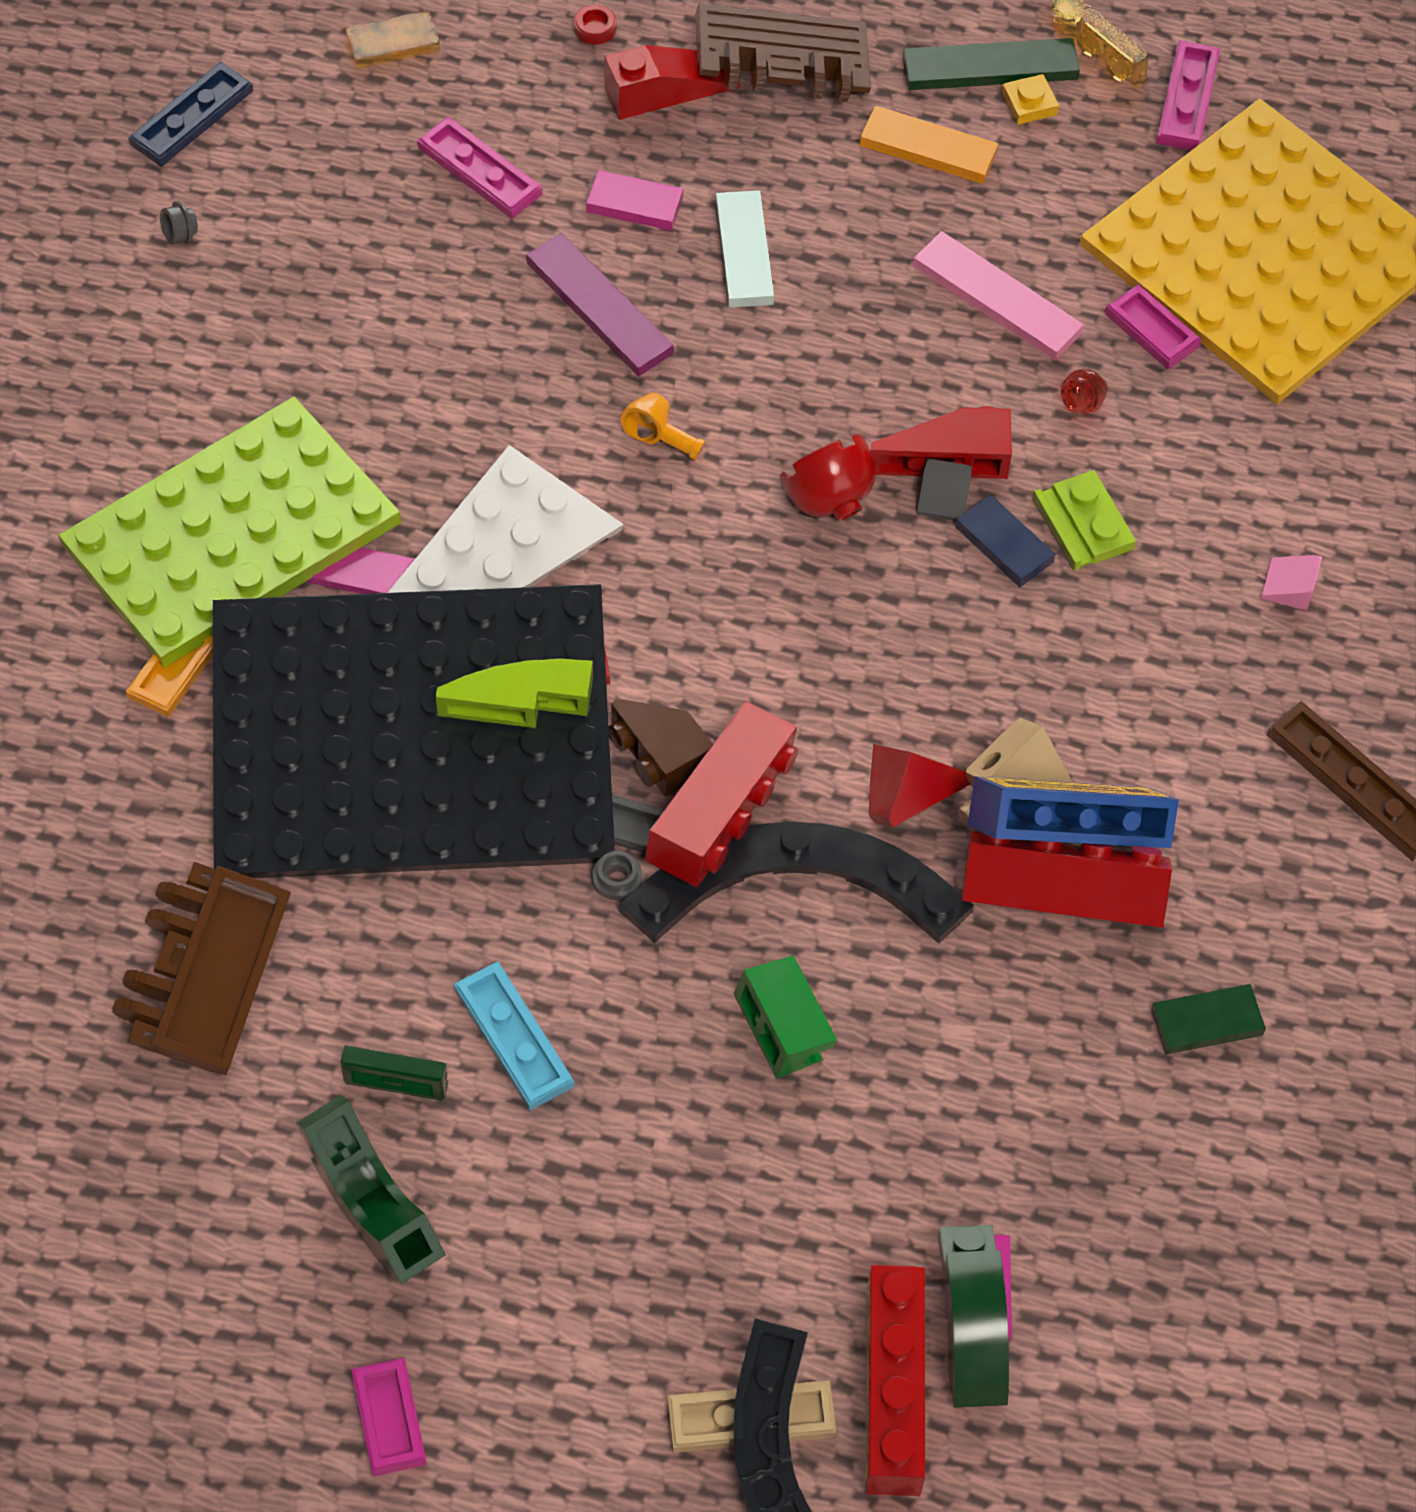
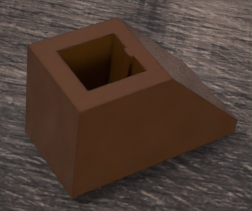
M618 699L611 703V725H609V732L613 741L620 750L625 751L629 749L637 759L636 768L642 780L649 787L656 784L665 797L684 785L713 746L711 740L686 710Z

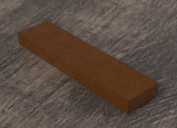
M1302 701L1268 729L1267 736L1412 862L1416 859V799Z

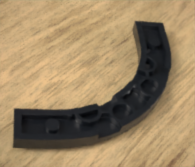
M806 822L767 823L750 826L740 840L732 838L727 845L728 853L720 869L715 874L709 871L698 887L659 869L619 904V912L653 943L657 942L684 916L707 898L725 888L743 882L747 877L773 872V874L803 873L816 875L817 872L846 878L847 882L865 888L887 900L938 944L973 912L974 908L971 902L962 901V894L936 872L895 845L852 829Z
M755 1318L735 1397L733 1433L735 1462L741 1491L748 1512H812L799 1488L794 1473L789 1440L790 1406L808 1332Z

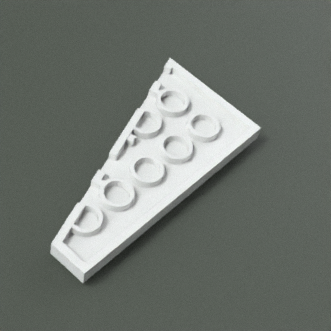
M509 445L388 593L533 587L571 560L574 561L587 553L593 546L622 531L624 524Z

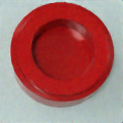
M597 4L588 5L581 8L575 14L574 32L581 41L587 44L599 45L610 41L615 36L617 18L608 7Z

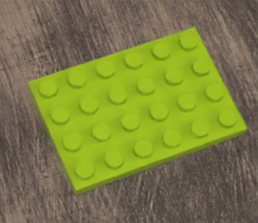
M293 396L58 536L61 545L152 655L154 654L159 659L162 667L165 668L200 647L206 638L213 636V600L281 597L311 579L312 576L362 548L402 522L400 511Z

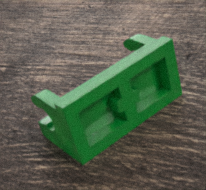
M794 955L743 971L734 996L775 1078H781L823 1061L820 1053L833 1048L837 1038Z

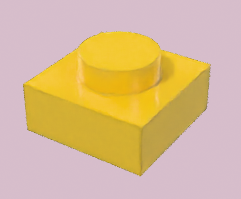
M1044 74L1003 84L1002 95L1017 125L1058 115L1059 104Z

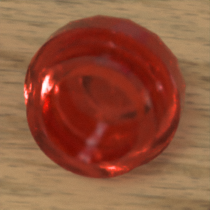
M1085 368L1071 372L1062 382L1061 398L1066 408L1071 412H1081L1082 415H1088L1101 408L1106 399L1108 385L1097 372Z

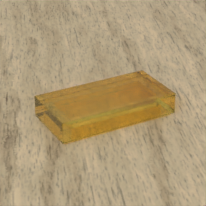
M429 11L345 28L346 38L356 69L440 51V42Z

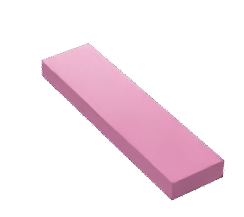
M942 231L914 257V268L1055 361L1083 332V323Z

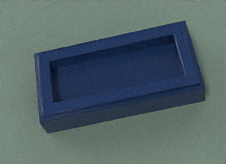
M991 494L960 516L956 521V529L1019 587H1022L1054 563L1056 554Z

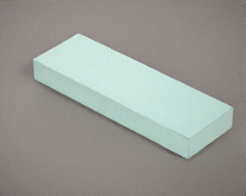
M760 190L716 193V208L729 308L774 305V291Z

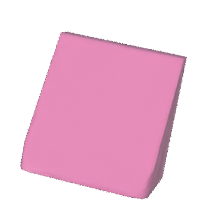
M1305 555L1272 558L1261 599L1307 611L1316 584L1322 556Z

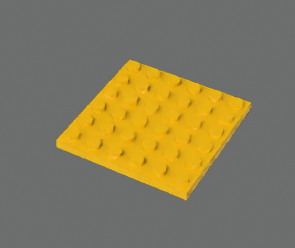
M1260 98L1082 234L1079 245L1132 288L1137 284L1141 285L1202 339L1201 343L1276 404H1279L1416 291V218Z

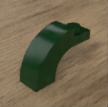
M992 1225L939 1227L938 1244L947 1301L948 1372L953 1407L1008 1405L1009 1339L1007 1304L1001 1252L996 1250Z

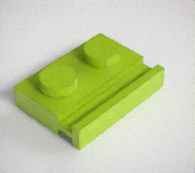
M1095 470L1054 483L1051 489L1041 491V489L1034 490L1032 499L1073 571L1080 569L1082 566L1091 563L1095 564L1135 549L1136 540Z

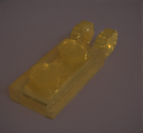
M1082 0L1052 1L1053 12L1056 13L1053 15L1052 27L1058 30L1062 37L1076 39L1079 48L1086 55L1093 56L1095 54L1106 64L1109 73L1116 80H1125L1135 89L1146 82L1148 52Z

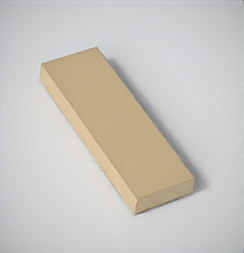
M830 1380L795 1383L789 1413L790 1442L836 1437L837 1432ZM737 1389L669 1395L668 1409L673 1453L734 1447L733 1425Z

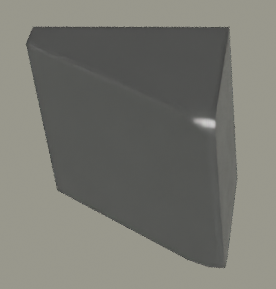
M927 459L917 515L957 521L965 513L972 467L965 464Z

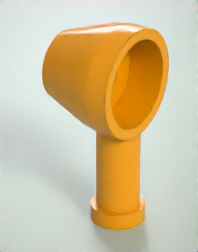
M648 393L632 401L622 412L620 423L624 432L628 436L650 445L656 444L661 440L689 455V459L696 461L706 444L705 440L701 438L696 439L668 423L670 405L658 393ZM638 425L655 432L646 438H640L637 432Z

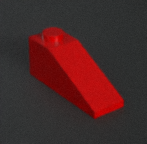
M643 45L604 56L605 90L619 120L733 90L725 88L723 68H720L718 77L700 75V66L697 65V50Z
M991 406L964 407L874 441L871 444V453L875 463V475L923 476L926 460L935 459L971 466V478L1008 479L1012 458L1011 409L994 408Z

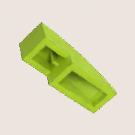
M572 659L529 660L495 666L463 676L437 688L436 704L438 716L536 728L539 710L588 716L593 682V661Z

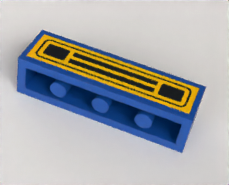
M975 776L967 826L998 839L1172 848L1179 799L1149 787Z

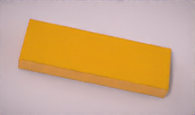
M879 106L874 107L860 138V146L981 184L985 182L999 143Z

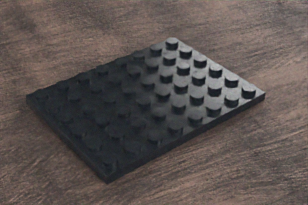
M601 584L213 600L214 869L218 865L252 878L565 865L596 863L605 854L615 851ZM572 659L593 661V682L588 716L539 710L536 728L438 716L436 704L437 688L463 676L495 666L529 660Z

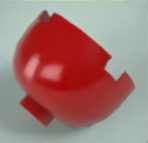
M863 435L851 436L855 445L844 448L841 441L838 440L803 457L792 464L796 474L791 477L784 471L780 474L779 479L787 495L798 509L806 515L818 518L835 515L838 522L852 517L863 509L860 501L871 492L875 482L874 459Z

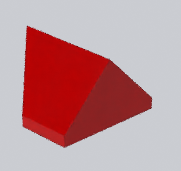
M873 744L869 815L874 823L893 828L971 784L966 777V772L913 752Z

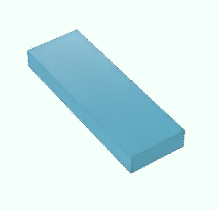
M498 961L454 984V991L529 1111L575 1087L573 1078Z

